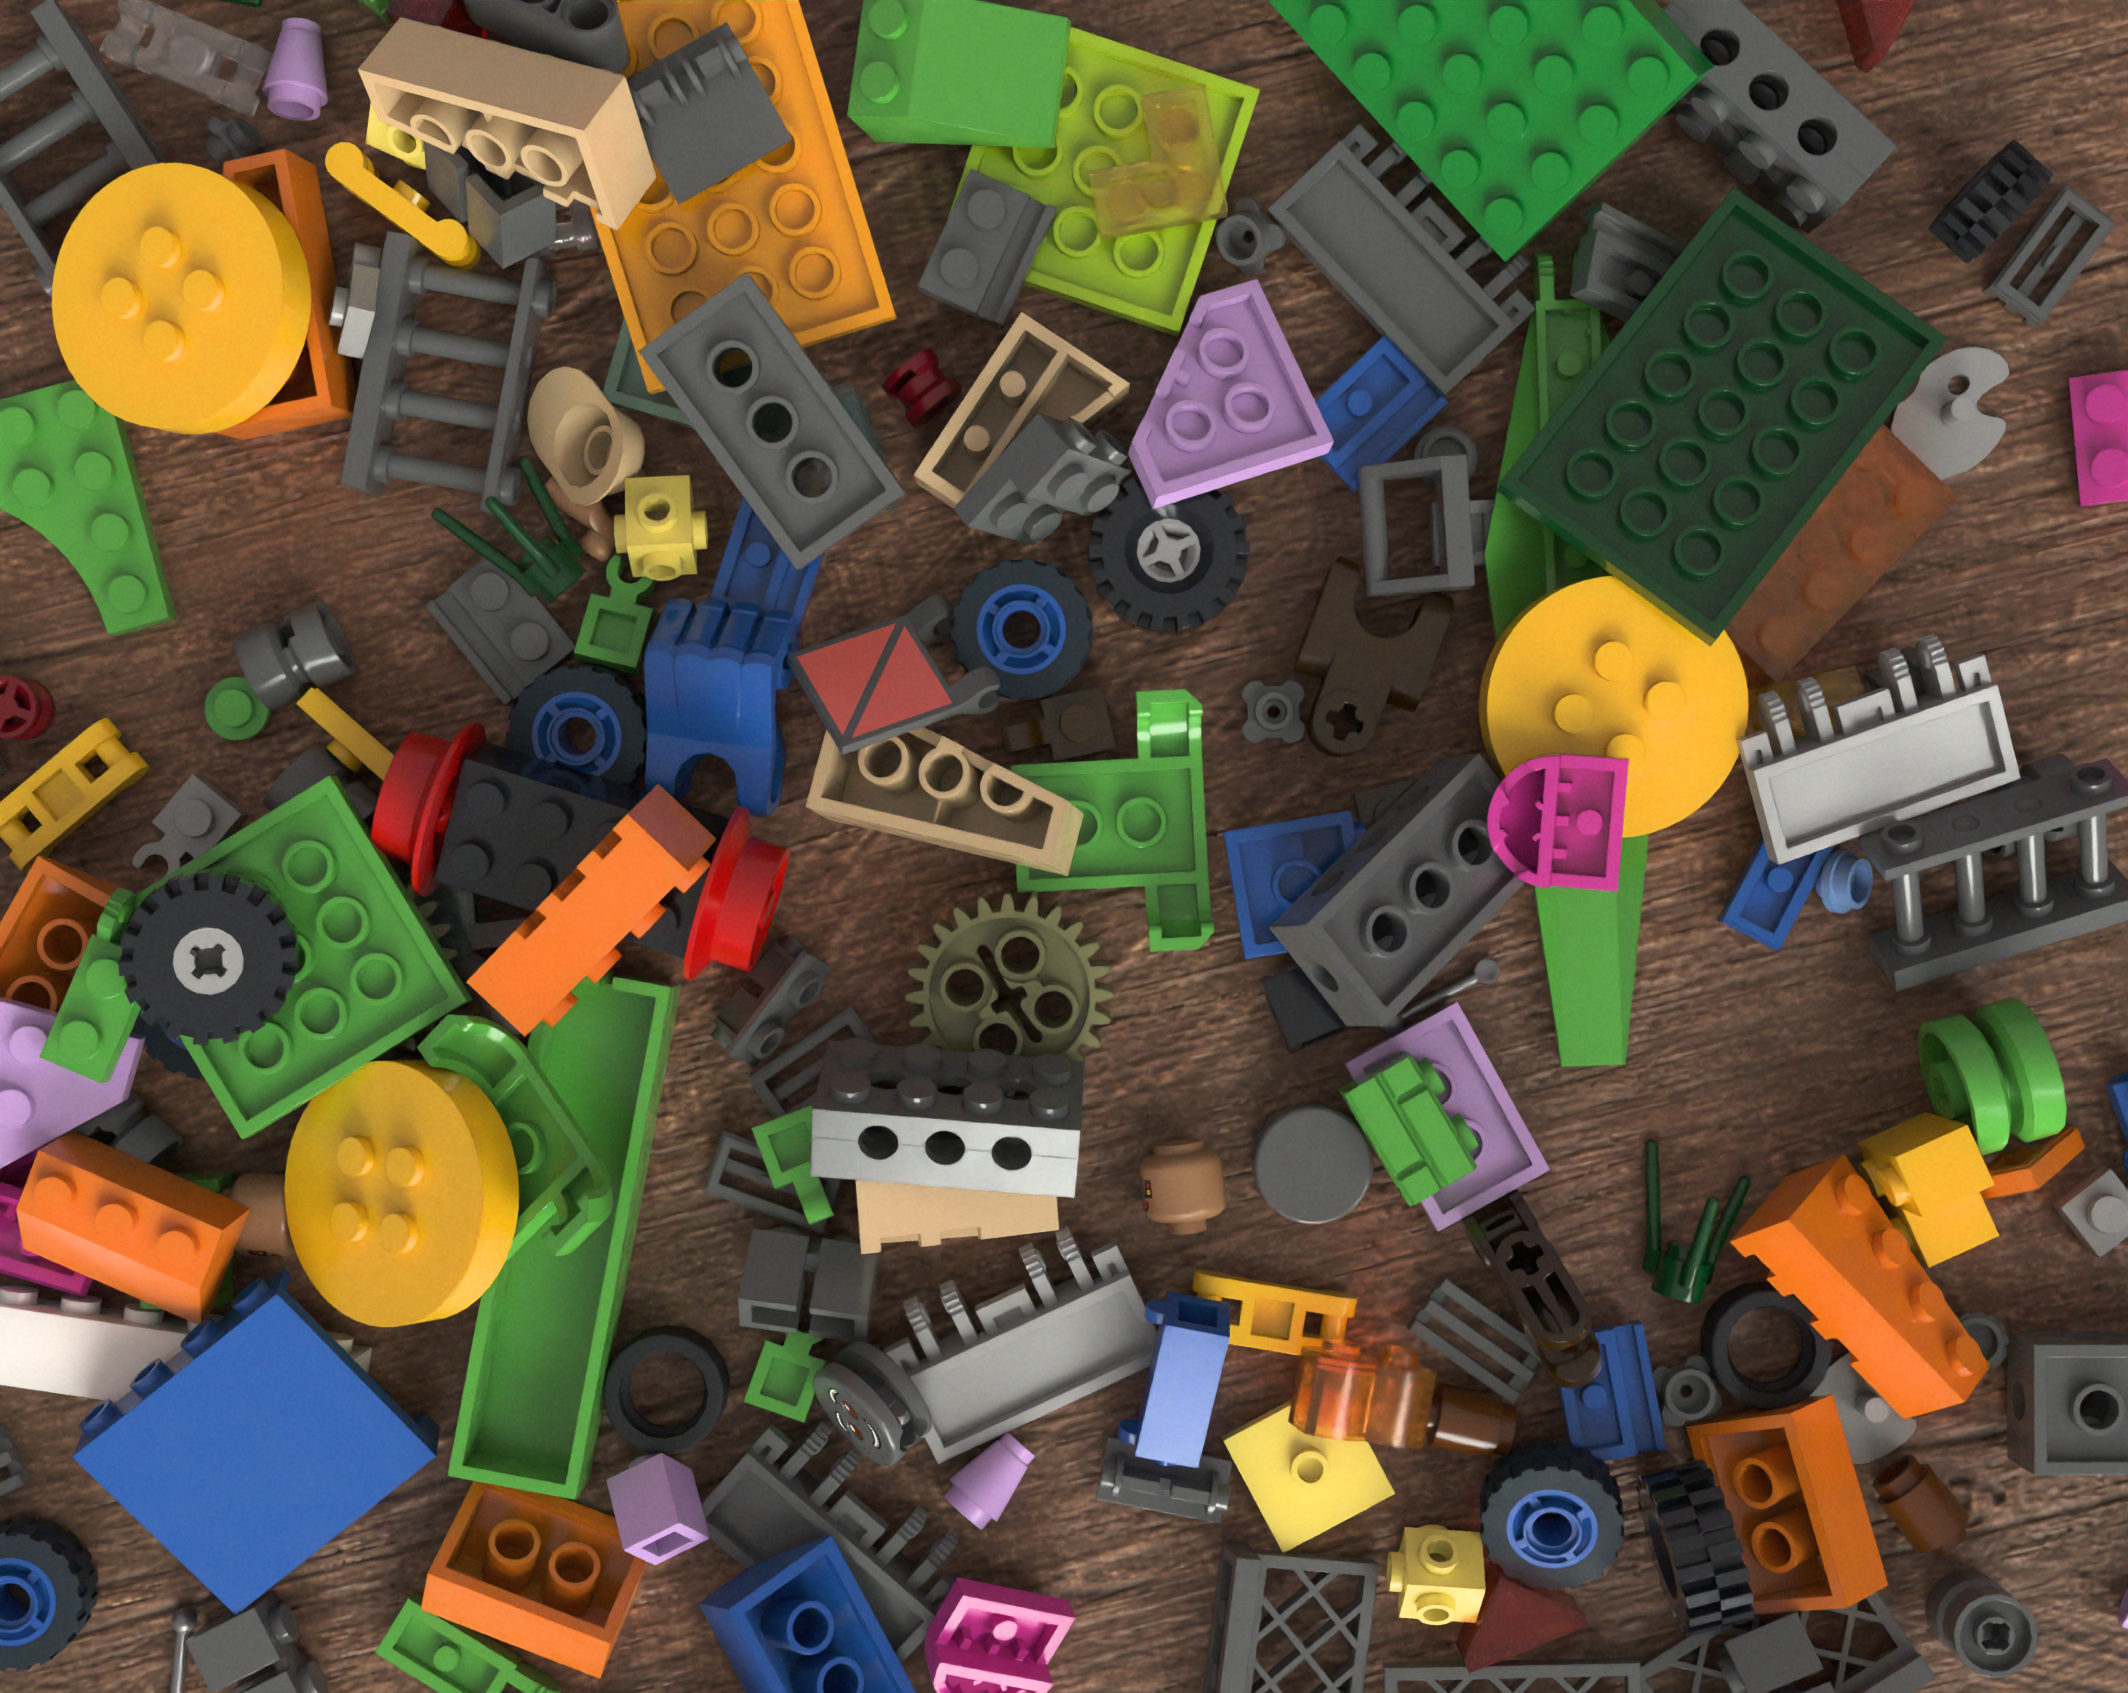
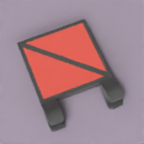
M940 594L934 595L922 601L903 616L788 654L789 666L842 755L958 714L982 715L997 708L999 700L994 690L1000 688V680L990 667L983 666L974 669L952 686H949L922 643L940 642L951 636L953 625L948 618L952 617L954 608L945 596Z

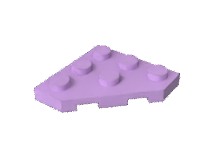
M1258 279L1199 296L1182 337L1156 388L1148 410L1136 431L1128 455L1153 509L1328 454L1334 443Z
M0 996V1169L127 1100L146 1036L130 1033L111 1080L100 1084L39 1057L58 1012Z

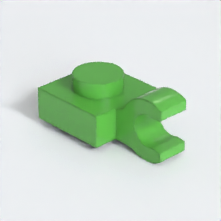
M812 1105L751 1128L774 1189L776 1190L793 1183L810 1225L834 1216L820 1178L810 1176Z

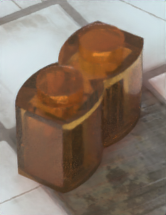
M1331 1337L1323 1338L1322 1347L1302 1346L1288 1419L1290 1424L1304 1434L1328 1439L1366 1441L1399 1448H1423L1437 1372L1419 1362L1420 1353L1403 1347L1384 1345L1382 1346L1381 1355L1360 1354L1362 1347L1360 1344Z

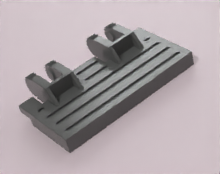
M1359 124L1270 206L1266 215L1273 223H1278L1283 227L1285 235L1382 337L1385 335L1429 381L1428 384L1440 397H1445L1535 311L1536 308L1518 289L1500 306L1494 302L1531 263L1522 254L1516 258H1511L1498 271V275L1482 289L1466 272L1481 258L1488 256L1494 249L1480 236L1454 260L1449 253L1466 238V235L1442 209L1428 197L1411 214L1406 210L1433 182L1419 169L1410 179V182L1396 196H1393L1380 183V180L1394 166L1400 165L1408 155L1394 141L1391 146L1366 168L1361 161L1377 147L1378 142Z
M821 1421L788 1456L783 1464L780 1465L776 1460L788 1448L792 1440L771 1423L701 1502L710 1538L747 1569L752 1565L826 1534L832 1535L902 1664L925 1639L929 1625L955 1581L944 1573L928 1591L924 1590L921 1586L948 1558L959 1540L952 1533L946 1531L932 1542L924 1555L915 1564L912 1563L900 1550L909 1539H913L921 1531L928 1517V1513L919 1505H916L876 1548L873 1543L885 1532L889 1524L849 1489L845 1491L831 1508L824 1503L853 1471L863 1456L851 1447L847 1452L840 1454L831 1465L830 1470L818 1481L803 1466L812 1455H817L825 1446L832 1430Z

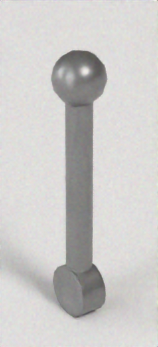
M1491 959L1480 960L1472 973L1403 1008L1386 1026H1380V1028L1387 1034H1394L1402 1029L1405 1021L1478 983L1481 985L1493 984L1499 976V966Z
M187 1607L176 1610L171 1619L172 1627L176 1631L170 1693H183L188 1650L185 1642L189 1639V1632L194 1629L197 1623L196 1613L193 1609Z

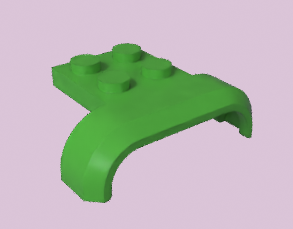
M1186 689L1137 691L1135 697L1136 759L1011 765V772L1068 800L1084 813L1068 876L1016 864L1017 893L1144 886L1149 951L1196 950L1214 933L1209 894L1202 762V704Z
M447 1014L417 1048L430 1066L450 1069L458 1074L469 1077L478 1085L498 1111L507 1129L517 1164L519 1211L514 1238L505 1263L556 1211L559 1214V1225L551 1226L542 1235V1239L553 1256L572 1253L611 1214L613 1208L611 1182L603 1160L532 1054L515 1035L487 1018Z

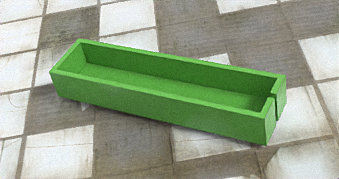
M608 970L595 984L585 976L571 990L579 999L575 1005L552 1028L541 1020L530 1031L527 1049L567 1106L608 1170L613 1208L608 1218L576 1250L561 1256H553L542 1239V1235L551 1226L559 1225V1214L556 1211L502 1266L498 1276L481 1296L447 1476L574 1500L577 1499L589 1483L604 1405L603 1391L606 1372L611 1366L682 983L630 973L613 977L614 970Z

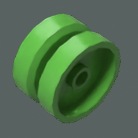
M2008 997L1979 1006L1973 1015L1972 1022L1964 1015L1953 1013L1922 1023L1918 1030V1054L1921 1072L1934 1111L1938 1116L1967 1124L1981 1156L2003 1150L2009 1141L2010 1133L2018 1140L2031 1142L2058 1134L2064 1128L2067 1106L2064 1084L2055 1054L2045 1031L2034 1013L2019 998Z

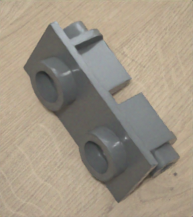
M789 934L782 943L775 940L771 948L749 975L765 990L757 998L747 988L740 986L719 1015L713 1020L717 1027L710 1034L711 1037L726 1048L724 1052L728 1056L756 1066L761 1059L766 1058L778 1048L784 1037V1029L800 1008L808 1006L819 995L823 987V979L832 966L808 953V948Z
M1108 1436L1096 1499L1220 1524L1223 1511L1226 1512L1229 1503L1231 1487L1228 1485L1233 1461L1201 1454L1198 1468L1183 1465L1163 1466L1150 1459L1136 1457L1135 1445L1126 1444L1120 1441L1118 1437Z

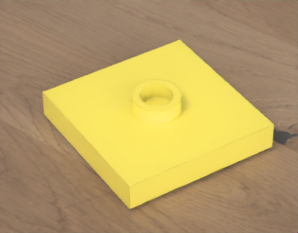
M1334 1377L1222 1436L1224 1444L1283 1553L1395 1494Z

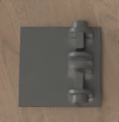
M727 22L626 79L649 153L679 205L792 141L789 132Z

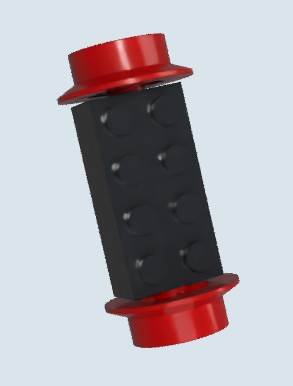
M475 721L467 723L451 741L415 730L408 734L401 743L385 776L374 813L371 841L387 858L410 865L412 888L416 895L427 897L436 890L440 883H444L534 912L648 792L486 742L484 726ZM679 803L716 838L714 843L703 854V857L711 866L685 893H682L674 886L659 901L666 911L642 937L638 939L630 931L622 940L684 959L683 977L689 981H693L712 961L750 972L759 957L775 914L788 867L790 849L753 837L747 807L738 806L731 818H727Z

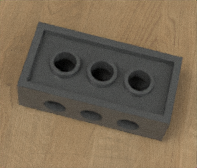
M1672 0L1664 9L1668 16L1715 66L1671 108L1677 113L1676 121L1678 125L1692 139L1698 142L1707 141L1724 157L1723 164L1726 170L1742 184L1748 186L1754 184L1771 200L1769 205L1776 217L1791 228L1798 229L1800 227L1807 234L1813 231L1842 207L1896 149L1897 145L1739 0Z
M747 272L638 351L797 571L803 569L907 493L758 284ZM732 352H746L752 361L753 367L749 380L739 387H727L720 376L721 362ZM773 405H782L791 414L792 428L785 439L770 443L763 438L759 431V418L766 408ZM814 458L823 460L830 468L832 474L830 487L824 494L818 497L806 495L800 489L797 482V473L800 466L807 460Z
M1480 753L1439 759L1269 926L1273 934L1346 1026H1386L1526 883L1517 878L1502 862L1490 843L1487 827L1488 810L1494 792L1501 781Z
M860 1038L847 1039L843 1042L828 1040L813 1105L810 1176L1075 1198L1085 1061L1068 1060L1056 1054L1027 1057L1004 1055L993 1049L965 1052L941 1050L929 1044H913L904 1047L874 1044L869 1040ZM890 1080L898 1084L896 1089H885L876 1082ZM953 1085L964 1089L963 1094L953 1095L944 1092L940 1088ZM1009 1091H1022L1030 1095V1097L1023 1100H1015L1006 1096L1005 1093Z
M2007 1331L2009 1339L2007 1344V1458L2033 1475H2128V1331ZM2090 1393L2087 1405L2080 1411L2082 1400Z

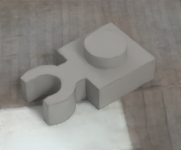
M355 242L351 267H348L345 288L335 286L328 324L340 327L337 354L359 359L364 357L376 311L381 248Z
M192 774L152 821L154 825L165 833V836L160 842H152L142 846L136 852L132 864L137 869L147 868L155 857L161 855L168 863V871L165 875L167 876L188 863L187 859L190 856L196 858L229 838L249 814L201 774Z

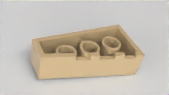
M403 17L399 18L358 68L378 120L453 155L462 146L468 149L478 161L485 165V170L507 180L514 171L545 185L543 188L544 197L565 207H568L573 199L581 201L598 209L596 221L617 231L657 177L624 75Z
M925 727L845 755L840 753L826 729L805 806L828 820L1065 876L1069 874L1084 813L1068 800Z

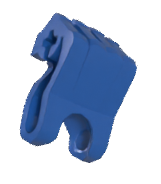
M682 598L669 599L652 638L647 644L644 659L647 716L646 791L649 793L659 784L676 801L683 799L690 791L694 767L709 754H714L725 759L735 772L738 806L747 807L749 814L752 816L768 818L780 802L786 765V744L778 715L775 711L776 689H788L793 676H795L788 664V654L799 651L800 645L794 616L786 611L770 610L766 612L763 620L761 607L748 602L735 603L731 609V614H729L728 603L715 598L702 599L696 613L694 602Z

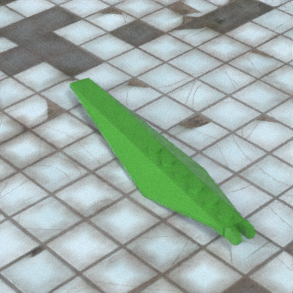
M1575 252L1571 263V280H1573L1578 252ZM1535 253L1533 296L1535 302L1532 305L1536 309L1529 316L1483 553L1496 642L1512 620L1529 604L1544 594L1576 581L1613 576L1497 491L1501 480L1610 344L1600 309L1575 297L1568 300H1555V265L1550 253ZM1649 834L1622 837L1618 892L1550 886L1547 889L1533 885L1561 1067L1626 1065Z

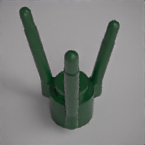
M521 456L518 459V465L558 544L556 545L549 535L537 543L497 498L493 496L488 497L485 504L500 521L499 523L526 552L519 561L527 570L520 567L442 509H434L431 515L434 520L448 529L449 532L516 580L531 598L539 592L549 604L587 572L577 560L585 551L570 535L529 457Z
M1651 1139L1645 1145L1647 1249L1642 1269L1655 1273L1651 1286L1654 1292L1680 1301L1701 1303L1705 1285L1711 1284L1716 1261L1740 1211L1751 1180L1747 1176H1741L1738 1179L1709 1243L1708 1240L1720 1202L1716 1196L1708 1197L1692 1244L1678 1240H1669L1667 1250H1662L1658 1143Z

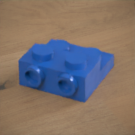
M1351 810L1222 832L1244 959L1288 952L1270 930L1269 926L1366 832L1363 821L1353 822Z

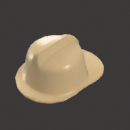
M564 366L551 370L538 382L529 402L527 416L529 437L538 457L571 502L588 506L599 502L605 495L624 491L625 478L647 477L642 468L645 455V439L640 426L631 416L614 407L596 382L583 370Z

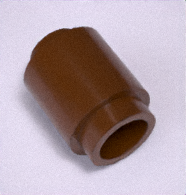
M1439 1383L1434 1394L1425 1393L1423 1395L1418 1414V1431L1427 1432V1444L1430 1447L1490 1459L1493 1453L1506 1456L1514 1439L1517 1420L1516 1406L1503 1403L1500 1395Z
M1908 1455L1890 1464L1875 1478L1872 1486L1879 1494L1878 1504L1918 1553L1933 1551L1936 1555H1942L1954 1549L1966 1537L1967 1532L1963 1527L1969 1519L1968 1512L1929 1464H1920L1913 1455Z

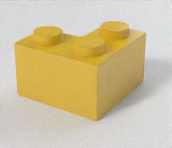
M1925 1112L1857 1143L1865 1160L1858 1164L1861 1177L1868 1184L1874 1198H1882L1891 1217V1223L1904 1236L1909 1249L1920 1264L1930 1268L1999 1236L1980 1194V1191L1995 1184L1967 1124Z

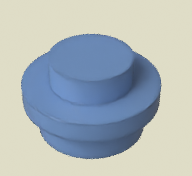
M1838 849L1828 857L1816 880V891L1822 898L1824 906L1830 912L1843 914L1851 908L1860 909L1867 903L1873 886V872L1870 863L1866 859L1858 858L1853 851Z

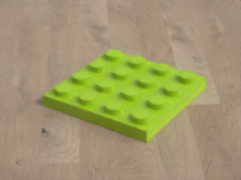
M1071 27L1055 148L972 145L949 216L971 169L1028 194L1031 199L1044 205L1049 204L1056 207L1054 220L1024 286L1178 337L1260 89Z

